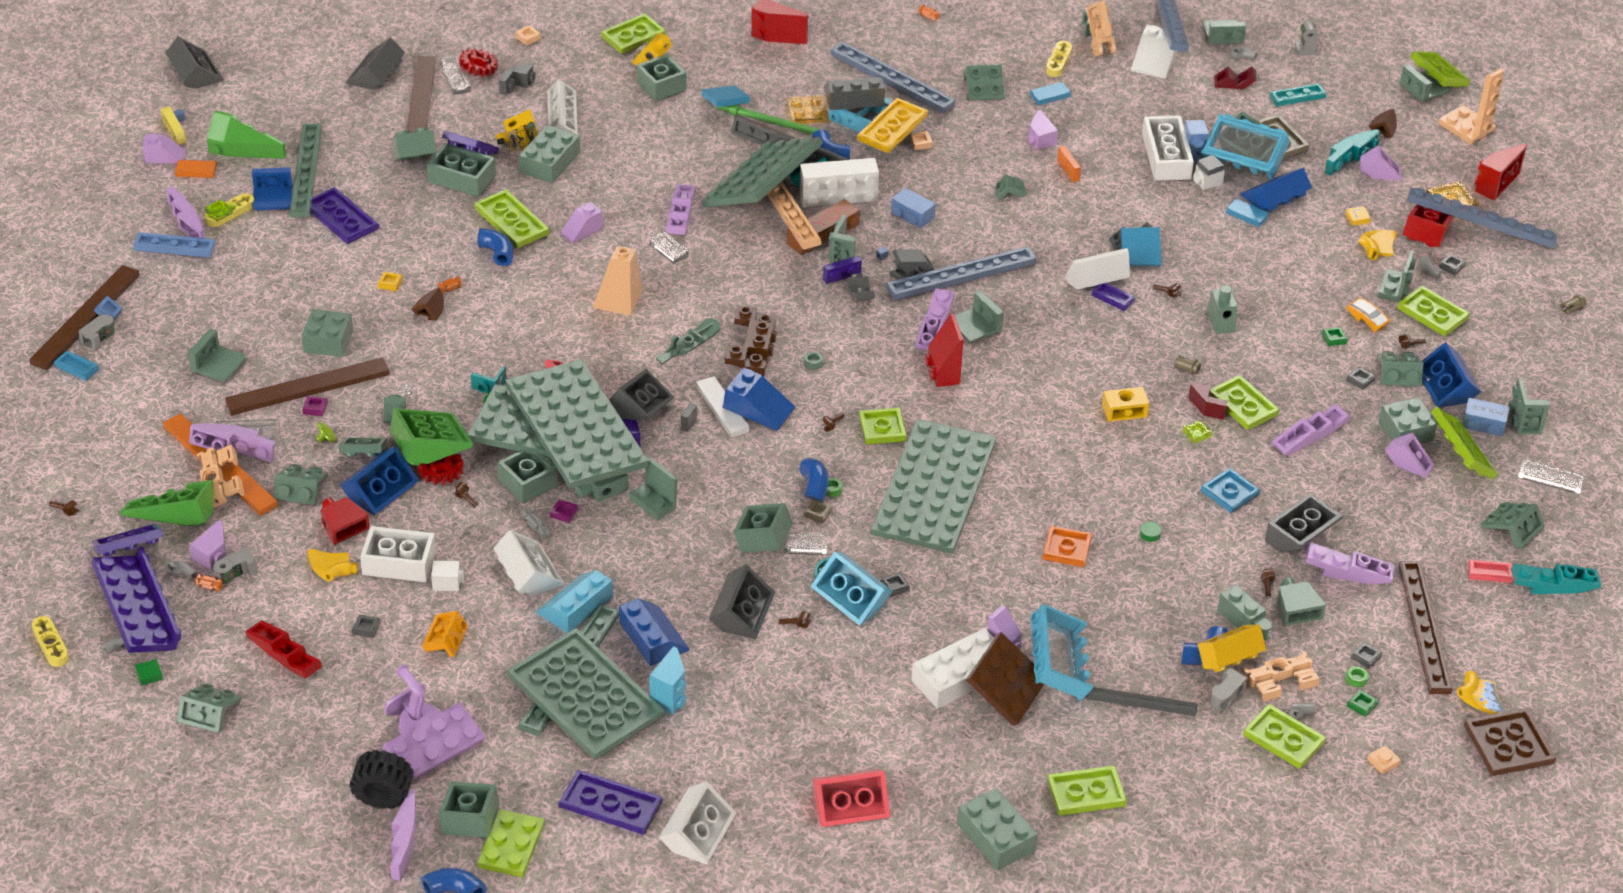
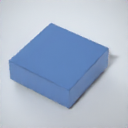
M107 296L94 309V312L99 316L104 314L111 315L114 319L123 308Z

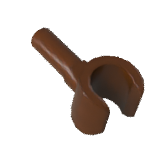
M1178 283L1171 287L1153 285V289L1165 291L1173 298L1181 294V292L1177 291L1181 288V285Z
M1408 334L1399 335V343H1401L1403 349L1409 348L1410 345L1426 343V339H1410Z
M844 413L831 418L824 416V424L821 427L826 432L833 430L835 422L843 418Z
M459 482L455 487V496L466 499L474 507L477 506L478 503L467 493L469 491L468 485L464 482Z
M74 500L66 504L49 502V506L63 510L67 516H71L79 511L74 507L77 505Z
M1273 568L1262 571L1261 581L1265 585V596H1271L1270 581L1275 580Z
M802 611L798 618L779 619V624H797L798 627L807 628L811 622V619H809L810 613Z

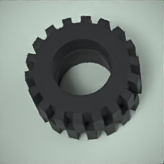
M385 750L364 752L356 761L349 784L350 791L355 795L356 799L361 800L365 805L368 804L371 807L380 809H394L395 806H401L408 796L413 779V769L410 768L409 762H405L403 757H399L393 752L389 753Z

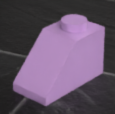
M1038 110L1034 116L1027 136L1029 143L1033 144L1037 150L1057 145L1058 130L1041 110Z
M145 135L142 145L145 163L177 164L178 160H184L186 150L166 135Z
M1379 145L1360 156L1362 172L1365 175L1368 174L1372 179H1402L1401 167Z
M588 202L575 209L561 231V235L574 244L602 229L603 211L592 202Z
M1413 433L1394 438L1385 450L1395 466L1424 478L1428 476L1435 465Z
M218 520L190 544L192 560L210 570L213 569L216 561L226 556L225 535L221 520Z
M1002 605L989 616L987 630L994 638L1002 632L1016 647L1021 649L1022 633L1008 609Z

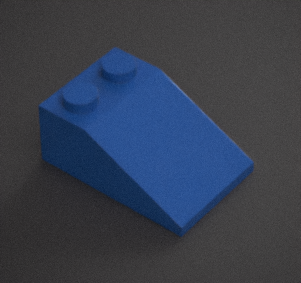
M743 368L726 388L722 408L778 431L793 412L795 406L762 375Z

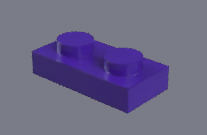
M858 255L824 265V282L826 284L850 278L852 274L861 273L862 259Z

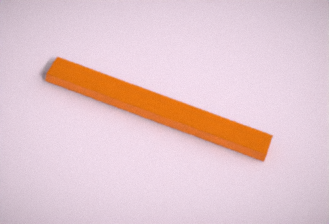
M181 413L163 422L164 428L194 456L197 457V454L202 451L204 453L207 452V448L189 443L192 423ZM226 462V465L219 466L222 469L223 479L226 482L232 480V477L236 475L242 480L245 495L236 494L260 516L278 506L277 500L241 467L233 462Z

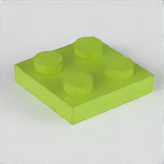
M900 407L859 411V420L865 445L906 441V431Z

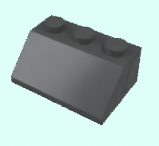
M177 36L165 52L169 58V63L175 68L174 71L181 77V82L187 87L192 86L197 89L224 80L204 49Z
M389 37L365 56L345 83L370 90L376 87L381 88L387 82L386 77L388 78L394 73L395 70L393 68H396L403 61L401 58L405 52Z
M882 77L835 80L824 84V92L830 110L884 106L885 86Z
M644 369L620 387L609 401L621 419L646 421L675 397L647 369Z
M1310 493L1268 522L1265 541L1280 552L1301 549L1340 521L1342 515Z
M745 564L728 573L709 619L722 632L756 639L775 591Z

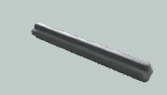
M1093 687L1086 695L1088 700L1196 716L1198 704L1195 702Z

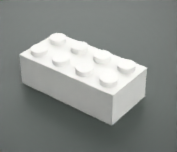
M1181 116L1144 117L1142 137L1154 181L1191 179L1194 161Z
M875 158L800 164L799 194L803 207L834 205L844 199L850 203L878 201L879 170Z
M984 628L912 664L911 681L937 709L974 691L975 689L966 681V678L994 637Z

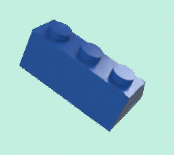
M1303 167L1277 176L1273 180L1266 181L1240 194L1253 206L1262 210L1267 209V212L1278 208L1277 204L1279 203L1284 205L1292 202L1291 198L1294 196L1297 199L1307 195L1305 191L1312 189V186Z
M1444 342L1422 360V381L1437 407L1466 404L1468 398H1475L1482 392L1459 352L1448 343Z
M394 446L383 451L342 482L340 486L352 502L372 515H376L416 484L419 479L398 448Z
M638 598L619 606L620 625L650 666L660 663L673 646L678 648L679 655L689 651L685 641L658 605Z

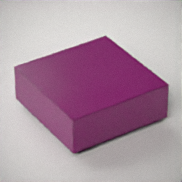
M307 396L302 409L303 414L323 416L328 404L327 398Z
M559 499L550 511V517L570 523L578 511V505Z

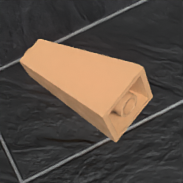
M616 246L593 308L632 315L643 291L636 249Z

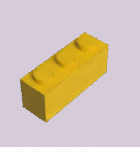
M1260 624L1243 625L1198 643L1203 668L1213 669L1214 672L1226 670L1227 665L1243 663L1242 659L1256 658L1258 653L1266 650Z

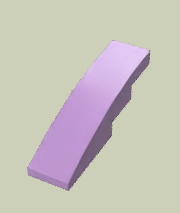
M677 184L672 196V206L669 211L666 233L686 234L696 186Z
M173 186L167 188L168 203L172 206L173 215L178 219L179 228L190 237L204 238L200 219L193 206Z
M1334 404L1324 413L1318 411L1308 420L1302 418L1274 439L1272 444L1287 456L1331 434L1350 420L1349 415Z
M411 789L391 824L394 838L391 843L393 858L390 863L391 879L401 881L409 863L415 841L417 825L415 790Z

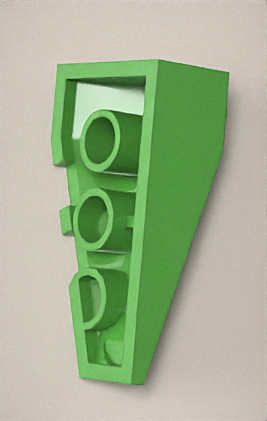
M214 111L207 135L209 152L228 157L286 158L285 143L266 132L260 133L254 130L253 125L249 123L245 125L237 120L238 117L232 114Z
M212 480L187 484V489L177 492L173 488L167 490L166 493L159 497L152 494L128 501L120 513L122 516L185 526H201L207 522L213 513L214 483Z

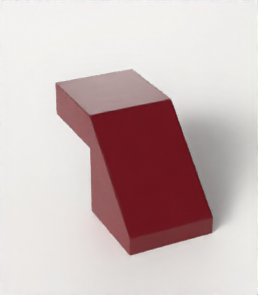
M1229 66L1214 75V86L1216 88L1244 90L1256 82V70L1252 66L1239 75Z
M1191 381L1188 396L1191 402L1204 416L1224 420L1228 401L1210 397V385Z

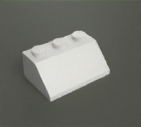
M509 530L493 548L498 555V561L504 565L506 574L513 580L514 588L519 593L535 596L564 585L563 580L538 541Z
M707 781L694 785L687 789L659 838L673 853L708 864L736 812Z

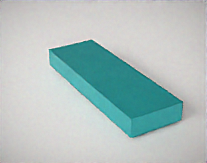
M1320 83L1271 91L1269 94L1276 107L1323 99L1327 96Z

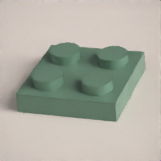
M345 437L339 444V453H345V456H357L358 453H366V456H378L387 447V438Z

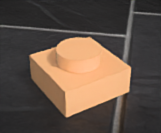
M530 25L515 32L516 38L526 46L541 39V33Z
M928 131L909 134V140L914 151L932 148L933 142Z
M1386 745L1368 754L1367 759L1381 774L1399 766L1401 762Z

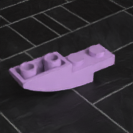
M935 288L915 348L928 351V346L950 315L955 292Z
M215 423L192 424L190 427V444L207 449L212 447L216 452L228 445H232L237 453L270 463L274 458L276 441L259 437V431Z
M1312 542L1307 547L1305 563L1322 568V575L1364 584L1391 583L1393 580L1394 565L1356 551H1353L1352 555L1349 556Z

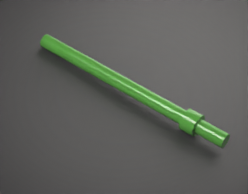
M740 105L716 107L717 109L728 111L732 115L739 114L812 135L815 131L821 130L741 108Z

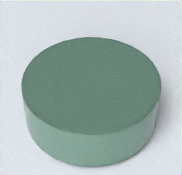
M818 352L805 354L803 364L806 368L816 370L823 366L824 358L822 354Z

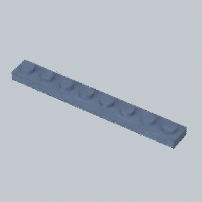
M1156 0L1170 50L1188 52L1189 43L1175 0Z
M843 41L831 49V55L872 77H882L885 84L943 114L955 106V99Z
M1411 187L1409 190L1408 202L1553 249L1556 245L1557 234L1551 230L1538 229L1533 224H1523L1511 217L1504 218L1496 212H1486L1474 205L1467 206L1459 200H1449L1440 194H1430L1422 188Z
M1027 246L887 282L886 289L894 300L933 291L935 288L940 289L1036 264V257Z

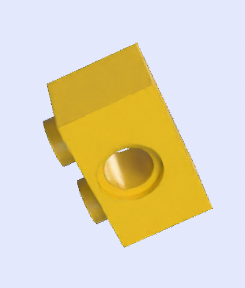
M1143 387L1103 391L1102 407L1108 422L1146 418L1148 416L1149 401Z

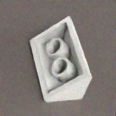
M1125 248L1074 260L1065 279L1078 290L1129 278V251Z

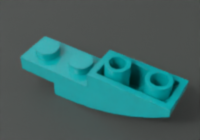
M1376 129L1357 133L1333 145L1326 162L1325 173L1331 176L1336 171L1339 172L1345 163H1349L1352 159L1358 162L1360 156L1379 145L1380 131Z
M1515 563L1511 568L1515 585L1530 587L1532 594H1574L1594 590L1602 585L1597 569L1558 563L1554 569Z

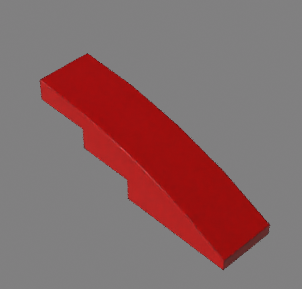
M261 620L245 631V635L281 665L304 679L322 668L319 659L307 654L304 646L292 641L288 632Z

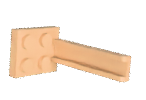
M1498 68L1493 74L1486 75L1478 113L1462 105L1441 117L1438 124L1471 145L1474 144V141L1486 137V134L1491 131H1496L1497 126L1492 122L1496 113L1497 100L1500 96L1499 91L1503 82L1504 70Z

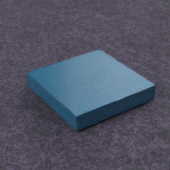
M735 85L701 89V96L716 107L750 102V96Z
M1160 227L1120 229L1121 249H1128L1130 267L1162 265Z
M1228 468L1201 486V491L1230 513L1260 494L1259 488L1231 468Z

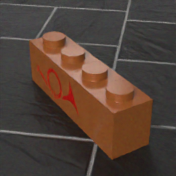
M844 199L808 218V221L821 238V244H826L830 233L834 232L837 220L840 221L842 215H847L846 231L857 227L860 221V210ZM787 229V245L800 255L811 252L814 248L818 247L815 246L803 250L790 229Z

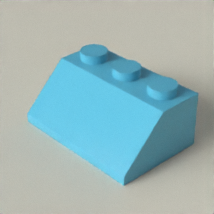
M836 551L810 586L860 626L884 605L893 592L845 553Z
M597 570L581 574L536 610V613L566 633H569L589 618L600 604L604 605L613 598V580Z

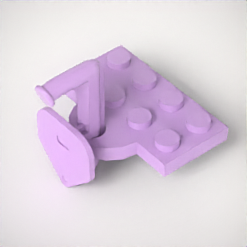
M401 665L397 669V676L405 681L409 689L396 695L385 705L384 713L387 716H400L398 729L400 735L383 744L382 749L389 753L393 752L397 756L403 757L405 762L410 763V768L413 769V781L483 742L486 736L461 702L440 712L435 706L424 703L426 687L423 683H418L413 674L408 670V666Z

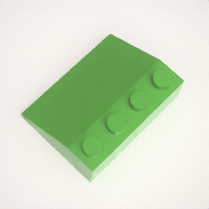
M393 409L390 433L409 464H428L473 446V442L454 413Z

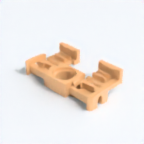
M232 445L219 449L217 452L211 447L207 449V452L204 453L202 451L197 454L203 466V469L200 470L201 481H207L211 475L216 474L215 479L212 480L214 483L213 508L227 502L226 497L239 493L241 496L245 495L242 480L236 475L232 477V480L226 482L223 479L222 469L219 467L223 466V464L226 465V462H233L235 465H238L236 450Z
M1301 651L1300 656L1285 659L1280 657L1266 661L1264 666L1248 670L1244 668V676L1247 677L1246 682L1251 688H1255L1256 683V687L1262 694L1263 702L1281 697L1282 688L1279 685H1275L1277 681L1297 676L1300 683L1299 689L1305 690L1318 686L1319 677L1312 669L1313 661L1311 658L1307 659L1308 655L1304 651ZM1281 668L1283 671H1275L1273 669Z

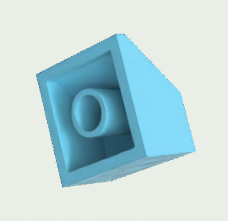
M674 646L650 674V697L665 712L674 715L678 708L682 709L686 703L685 670L678 648Z

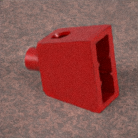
M327 498L323 501V508L320 510L321 521L334 545L370 529L368 513L349 498H342L336 502L332 498Z

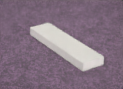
M715 376L696 382V388L730 438L749 432V426L741 415L722 408L725 391Z

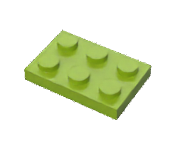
M644 13L601 31V37L619 53L624 54L638 48L645 42L650 43L659 33L666 35V30Z
M1413 51L1410 56L1418 67L1425 69L1426 73L1437 79L1438 84L1443 87H1468L1471 81L1437 52Z
M1423 285L1401 300L1397 307L1400 311L1444 337L1468 320L1470 314Z
M1241 375L1210 390V397L1228 401L1226 412L1247 431L1279 415L1280 409Z
M1268 704L1243 731V736L1298 769H1301L1324 745L1326 737L1271 704Z
M1115 765L1047 775V783L1058 816L1126 807L1127 800Z
M499 809L477 862L478 868L523 878L544 827L545 818Z

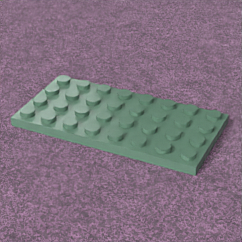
M582 359L505 379L507 389L570 489L648 467L649 460Z
M917 418L871 528V535L953 554L996 444L997 436Z

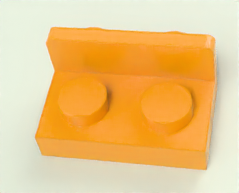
M459 611L435 615L422 644L426 652L445 649L450 657L456 656L468 628L466 621Z

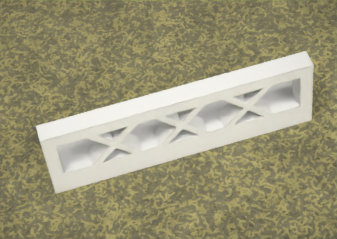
M558 80L547 90L548 125L578 135L576 90L563 81Z

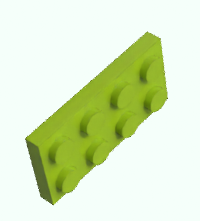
M507 189L474 203L475 210L500 233L508 237L509 241L517 249L549 235V228Z
M1434 408L1431 413L1436 418L1437 426L1445 431L1443 434L1445 438L1454 444V451L1464 458L1463 464L1469 470L1474 469L1482 477L1487 476L1490 479H1494L1498 473L1462 422L1441 408Z

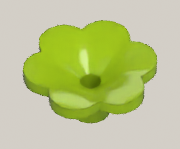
M324 422L317 423L320 433L316 436V439L319 442H323L325 439L329 442L337 441L334 432Z

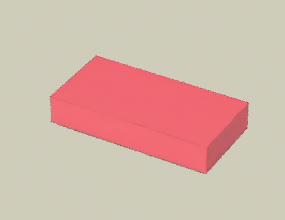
M1470 559L1468 561L1469 579L1513 582L1512 563Z

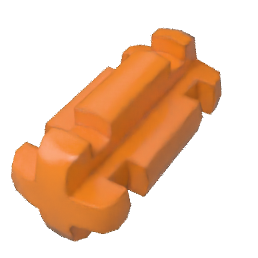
M926 5L919 7L918 13L920 15L922 14L929 19L933 18V21L939 18L938 11Z
M456 276L455 279L450 278L443 281L442 284L439 282L437 285L443 294L445 293L444 291L449 292L457 289V286L460 288L462 281L459 276Z
M198 574L195 579L196 586L202 585V588L215 589L217 592L223 586L222 579L216 580V577L208 575L203 577V574Z

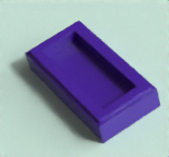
M1108 283L1099 284L1091 293V296L1122 311H1125L1135 301L1134 296Z

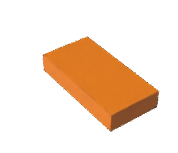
M1065 145L1059 146L1058 163L1073 182L1079 181L1081 166Z
M178 160L175 174L176 177L214 178L217 163L216 161Z

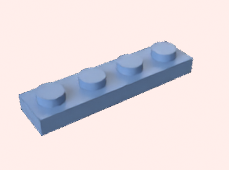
M138 232L133 246L134 251L211 258L216 243L215 239Z

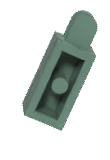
M1234 585L1220 593L1217 609L1220 614L1237 628L1243 625L1260 624L1264 640L1270 638L1272 624L1265 618L1266 609L1238 585Z

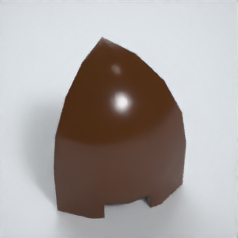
M1394 108L1376 116L1369 124L1370 129H1377L1380 131V134H1384L1383 137L1392 138L1397 128Z
M440 288L433 289L421 297L411 310L417 316L421 314L429 317L428 320H437L444 309V298Z

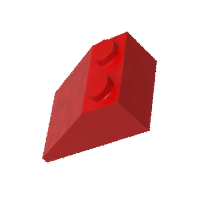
M759 0L751 7V36L766 42L807 44L809 14L772 0Z
M1523 143L1489 154L1484 160L1482 159L1477 168L1479 174L1474 181L1476 185L1474 192L1495 201L1521 173L1527 144Z
M1416 204L1408 215L1402 235L1407 236L1412 241L1424 242L1429 247H1439L1444 241L1455 216Z
M954 313L950 314L928 346V355H925L926 366H930V379L935 381L936 387L959 385L961 380L964 339Z

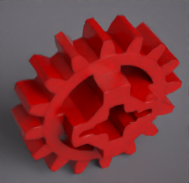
M467 48L466 51L462 50L458 62L462 70L468 71L467 74L473 73L474 76L480 75L484 77L486 75L490 77L491 74L494 75L495 71H497L498 59L495 58L494 54L490 55V51L484 52L483 49L477 50L473 48L471 50Z
M455 453L428 464L421 463V465H418V473H420L421 479L426 478V483L433 481L435 486L438 482H441L442 486L447 481L452 484L453 478L459 480V474H463L464 461L461 458V454Z

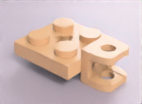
M1105 0L1098 1L1086 7L1093 40L1091 44L1096 57L1103 55L1102 44H1105L1108 54L1116 52L1114 36L1111 34L1112 24L1108 19V6L1105 4Z

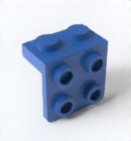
M291 167L252 169L254 187L253 209L256 211L290 209L293 190Z

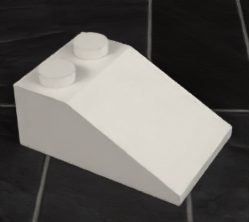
M1146 25L1131 71L1166 79L1178 51L1170 50L1164 28Z

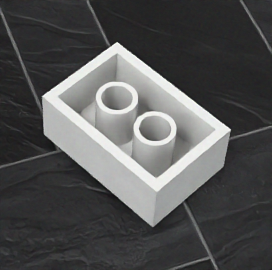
M370 526L360 556L362 575L427 582L436 553L435 534Z

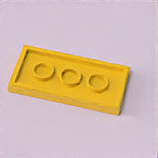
M896 98L857 135V140L889 154L928 116V110Z

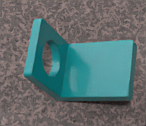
M503 366L495 378L472 372L470 375L471 389L482 393H489L494 385L503 386L506 383L505 379H507L506 367Z

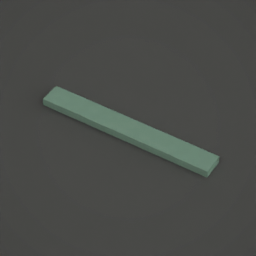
M320 123L302 125L290 206L291 218L310 217L322 125Z
M600 604L581 632L595 646L599 647L619 617V610ZM533 703L519 723V730L539 737L551 718L537 704Z

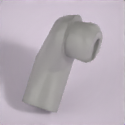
M1240 46L1233 47L1230 55L1234 59L1248 58L1255 60L1257 52Z
M1423 255L1420 257L1419 266L1421 271L1427 275L1439 278L1442 269L1434 267L1429 256Z
M168 561L164 566L165 571L172 576L185 575L190 580L198 576V572L184 561Z
M117 636L103 644L102 649L107 654H110L125 644L122 637Z
M1294 703L1287 711V714L1299 721L1304 714H1315L1316 704Z

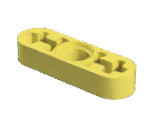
M1059 41L1056 44L1046 65L1047 75L1058 77L1062 74L1072 52V44L1070 42Z
M171 107L160 108L162 120L168 131L171 132L170 135L174 142L178 145L186 143L184 131Z
M248 193L240 194L205 213L206 225L218 227L253 209V195ZM228 209H233V210H234V211H231V212H226V210H228Z
M46 616L35 618L32 622L33 633L49 664L54 667L65 665L69 660L68 652L52 620ZM40 626L46 627L47 631L43 633ZM49 639L56 640L53 644H45V641ZM57 650L60 657L55 656L54 651Z

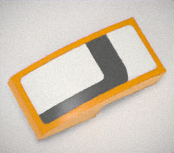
M1358 298L1346 306V309L1357 321L1363 319L1374 332H1377L1391 321L1380 309L1365 299Z

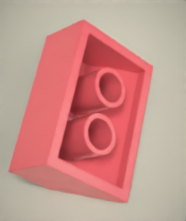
M874 769L812 778L814 801L821 827L890 817L884 770Z

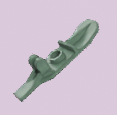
M708 318L693 330L690 328L689 332L679 338L674 335L671 338L670 347L663 354L656 357V360L664 364L675 356L685 355L720 331V323L714 318Z

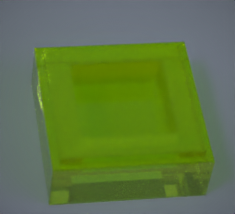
M221 199L205 207L206 213L216 221L233 214L232 208Z
M1200 420L1183 427V432L1194 444L1212 436V432Z

